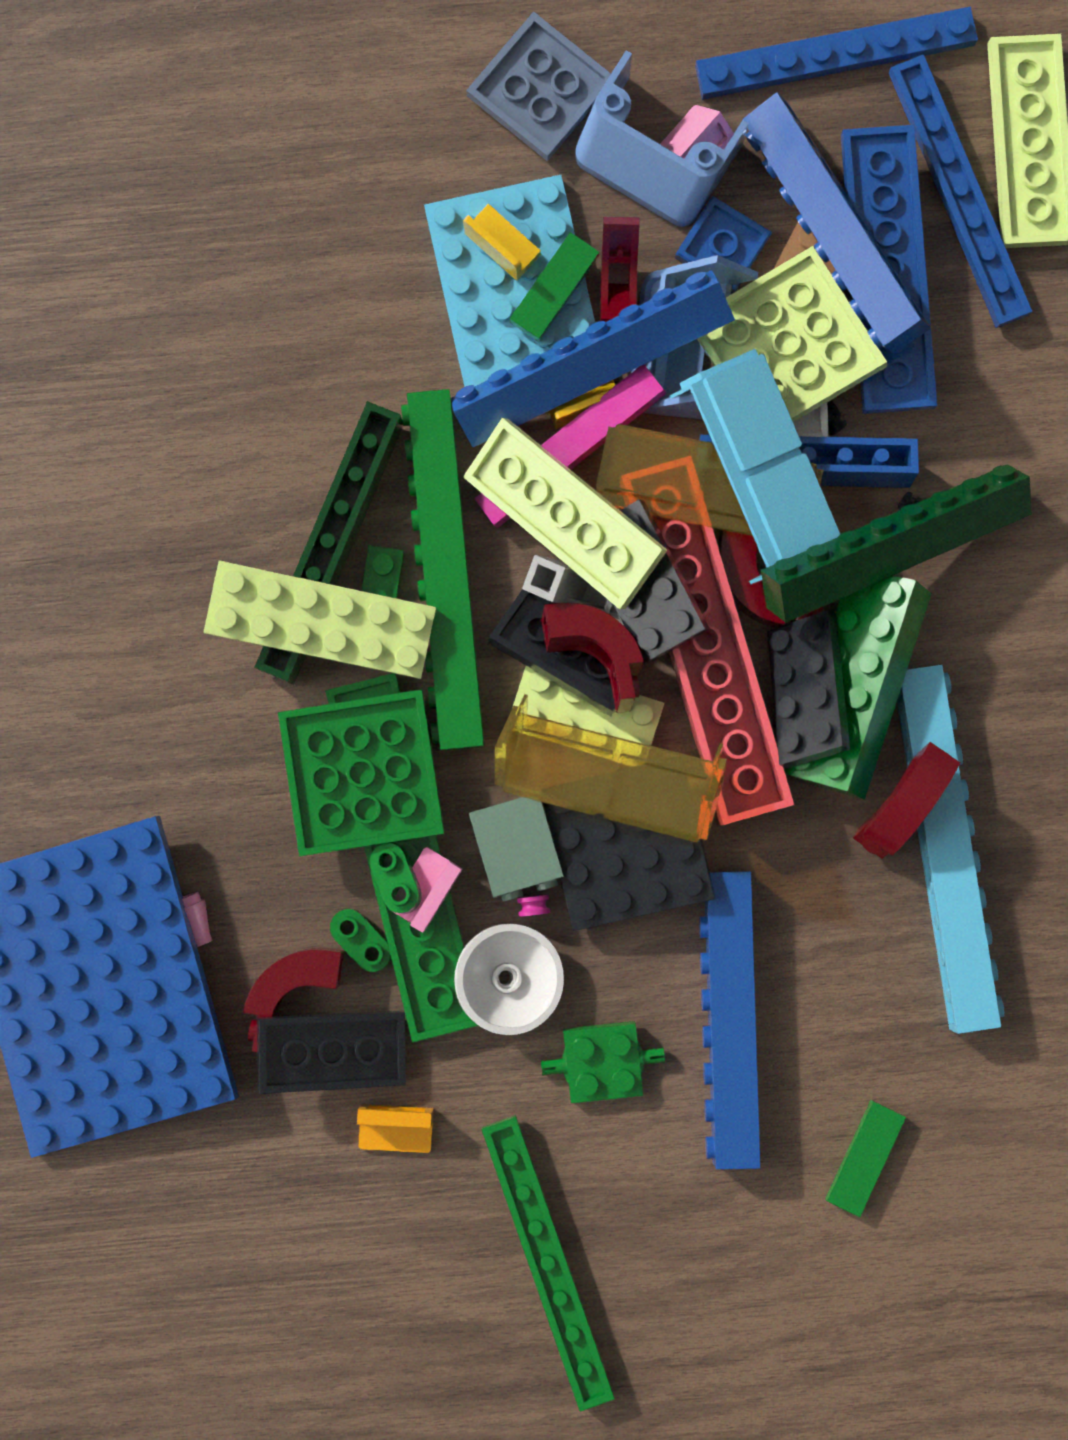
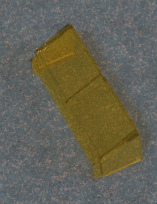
M617 424L616 428L608 426L595 491L616 508L624 509L638 499L645 501L653 516L753 536L712 443ZM810 463L820 485L823 470L817 469L816 464Z
M524 694L519 707L513 706L495 745V785L502 786L503 792L590 815L604 814L605 819L697 843L700 839H708L726 770L727 759L721 758L722 743H719L714 761H709L528 715L527 694Z

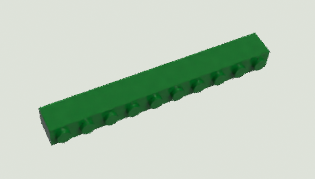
M450 389L407 393L408 404L401 405L403 426H410L411 439L405 440L406 460L413 461L414 474L408 475L410 496H416L417 509L411 510L413 531H420L421 545H414L416 566H423L424 580H418L420 602L426 601L428 606L436 607L430 634L431 651H427L425 658L426 672H433L434 686L428 687L429 707L436 708L437 722L431 723L433 744H440L441 751L485 747Z

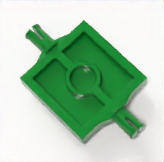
M635 1021L563 1028L565 1048L562 1059L541 1060L542 1076L564 1073L569 1084L571 1103L643 1096L641 1076L644 1065L665 1063V1054L663 1047L642 1050L637 1040Z

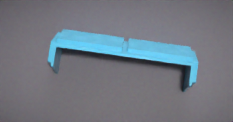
M753 349L679 383L681 390L670 395V398L672 399L691 391L766 567L774 565L778 560L790 558L807 551L813 545L823 544L835 539L840 535L807 454H802L799 449L802 442L764 354L758 355L756 349ZM762 575L750 580V584L761 581Z

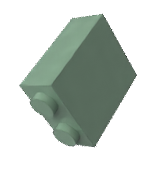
M539 792L469 813L493 897L501 895L504 902L524 896L522 889L536 885L537 891L558 886L557 878L563 877V873Z

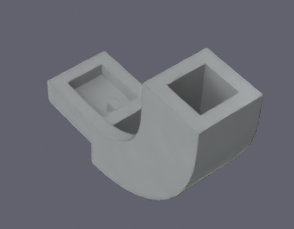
M534 555L522 587L523 590L555 603H579L595 607L613 616L624 626L614 604L568 565L556 559Z

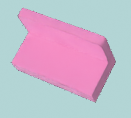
M695 105L660 145L685 159L690 149L699 142H711L725 149L734 132L720 111Z
M428 847L423 849L412 867L421 888V902L411 913H395L411 923L410 926L422 933L427 929L463 868ZM400 888L395 895L398 902L406 897V892L403 888Z

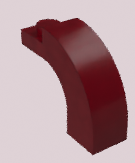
M603 217L600 321L607 322L619 316V313L624 308L630 305H637L639 217Z
M723 530L719 537L718 548L735 605L745 615L761 624L774 628L783 626L785 622L766 608L762 580L753 584L749 582L760 576L756 564L758 546L752 533ZM820 607L791 621L795 622L808 616L822 612L823 607Z
M579 603L544 605L541 622L547 653L576 650L597 658L609 674L616 713L630 712L635 698H639L640 690L637 676H639L643 665L641 651L631 633L613 616L595 607Z
M929 742L913 757L895 789L881 807L858 828L853 839L862 844L868 852L876 854L882 859L888 853L894 855L930 813L947 788L961 762L932 742Z
M322 947L309 948L294 952L276 961L259 976L252 986L245 1002L243 1013L254 1014L257 1017H275L283 998L294 988L300 986L338 988L341 982L345 950ZM253 1019L251 1020L248 1032V1041L253 1042L252 1052H257V1020Z

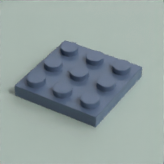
M533 11L469 86L466 94L479 107L548 161L591 111L597 95L611 73Z

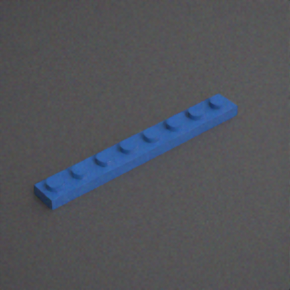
M970 6L697 60L695 69L701 97L704 100L916 58L921 55L926 56L972 47L976 45L978 37Z
M921 55L891 67L889 76L910 125H914L918 145L995 327L999 328L1029 316L1032 313V309L925 56Z

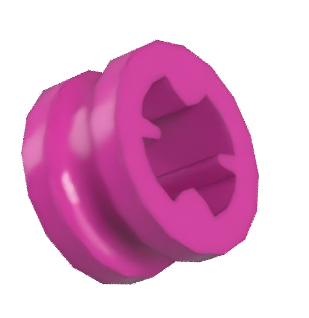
M549 895L517 898V903H520L522 906L521 911L518 912L519 916L551 913L550 908L546 906Z

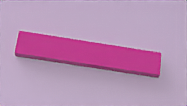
M642 365L604 394L599 402L589 406L541 446L572 470L667 393L647 367ZM483 493L475 498L496 528H499L511 518Z

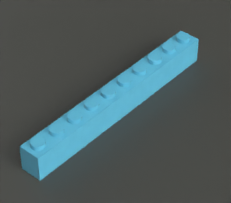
M942 665L906 671L897 699V707L907 768L913 757L929 742H932L961 762L960 765L963 764L962 749L959 743L955 744L953 730L957 729V717L954 708H949L947 694L951 693V681L949 674L943 672ZM959 767L935 806L917 828L949 1030L957 1034L1000 1028V1018L1004 1017L1003 1001L1000 995L996 996L994 981H998V969L995 960L990 959L988 945L992 944V932L990 925L984 923L982 911L987 905L986 895L983 887L978 886L976 874L981 870L980 859L977 851L972 850L971 837L975 835L974 822L971 815H967L965 801L969 799V791L966 780H961Z

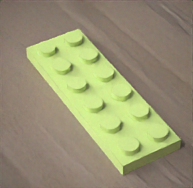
M1061 34L991 37L987 46L1002 241L1005 248L1068 245V122Z
M502 418L463 476L619 609L627 608L667 552L664 546L509 419Z
M219 561L203 633L421 679L436 607Z

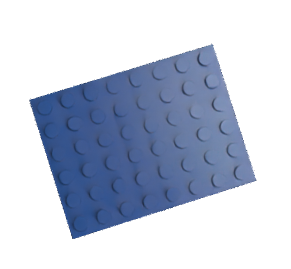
M160 816L147 818L0 863V1046L31 1158L232 1101L239 1097L192 927L184 909L183 895Z

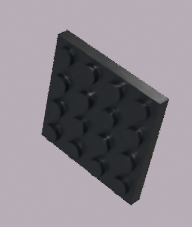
M682 756L541 790L552 840L563 873L561 880L573 931L716 899Z

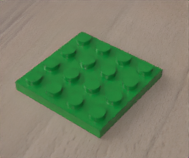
M422 689L278 712L299 857L445 834Z

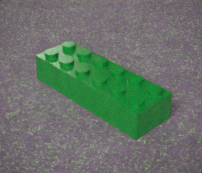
M891 576L840 599L835 614L850 750L792 768H785L786 775L806 784L865 800L932 594L916 580Z

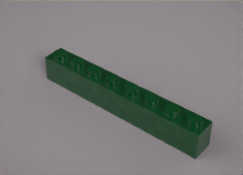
M369 401L366 402L293 574L294 577L336 586L403 428V420L400 414ZM263 646L254 668L294 685L306 655Z
M1008 464L1000 465L979 477L967 479L962 484L951 489L936 492L930 498L921 502L906 505L900 511L886 517L876 518L858 529L843 532L837 538L828 542L813 545L807 551L793 557L778 560L774 565L761 570L766 608L785 623L1032 515L1030 476Z

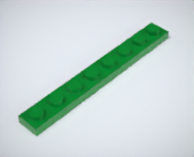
M514 1115L483 1126L481 1129L579 1411L581 1412L614 1400L611 1384L517 1116Z

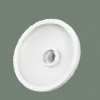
M500 924L487 928L477 934L463 949L455 970V990L464 1012L480 1027L502 1035L525 1033L541 1025L557 1007L564 985L562 963L551 942L538 931L518 924ZM502 971L510 973V980L506 984H501L499 981V975Z

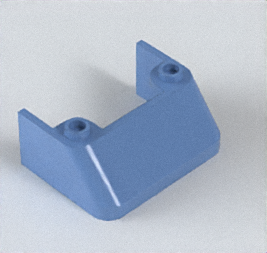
M626 50L596 97L576 145V162L582 170L670 223L681 227L688 226L698 218L743 146L749 123L742 120L725 149L711 142H699L690 149L685 159L624 123L631 110V99L628 93L623 90L630 78L632 53Z
M719 255L653 271L645 278L642 284L639 305L651 300L653 295L660 290L666 288L674 289L686 283V279L691 275L710 270L713 271L719 281L725 297L731 295L732 285L758 279V272ZM698 339L644 364L667 394L643 413L703 420L691 391L675 398H670V395L681 390L679 383L703 370L705 351Z

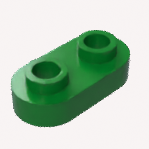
M380 844L371 853L370 867L387 908L395 913H411L419 906L422 892L408 855L402 847L396 844ZM390 854L393 862L391 866L385 868L382 864L383 857ZM403 888L406 892V897L398 902L395 898V893L398 889Z
M344 909L334 915L330 923L332 937L363 970L377 972L388 965L391 960V954L387 940L361 912L355 909ZM346 920L354 924V931L351 934H346L342 931V923ZM369 947H375L379 951L377 960L372 961L367 958L366 951Z

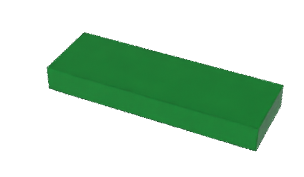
M570 232L510 317V323L539 342L595 263L600 252Z
M870 1100L825 1197L827 1202L861 1217L906 1119L904 1115Z

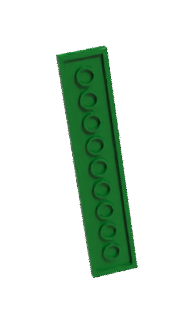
M394 673L325 690L328 704L401 693L397 675ZM437 835L390 842L405 850L412 867L426 847L441 855ZM380 844L364 846L412 1042L479 1026L464 1012L455 990L456 965L465 947L451 891L447 894L427 929L423 933L410 926L411 923L395 914L385 905L370 867L371 853ZM388 854L383 857L382 864L385 868L391 866L393 858Z

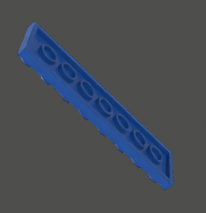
M914 125L843 129L841 133L845 193L931 327ZM866 318L861 320L867 331L872 328ZM931 328L895 354L884 346L879 349L887 361V367L860 382L863 414L935 409L937 407Z

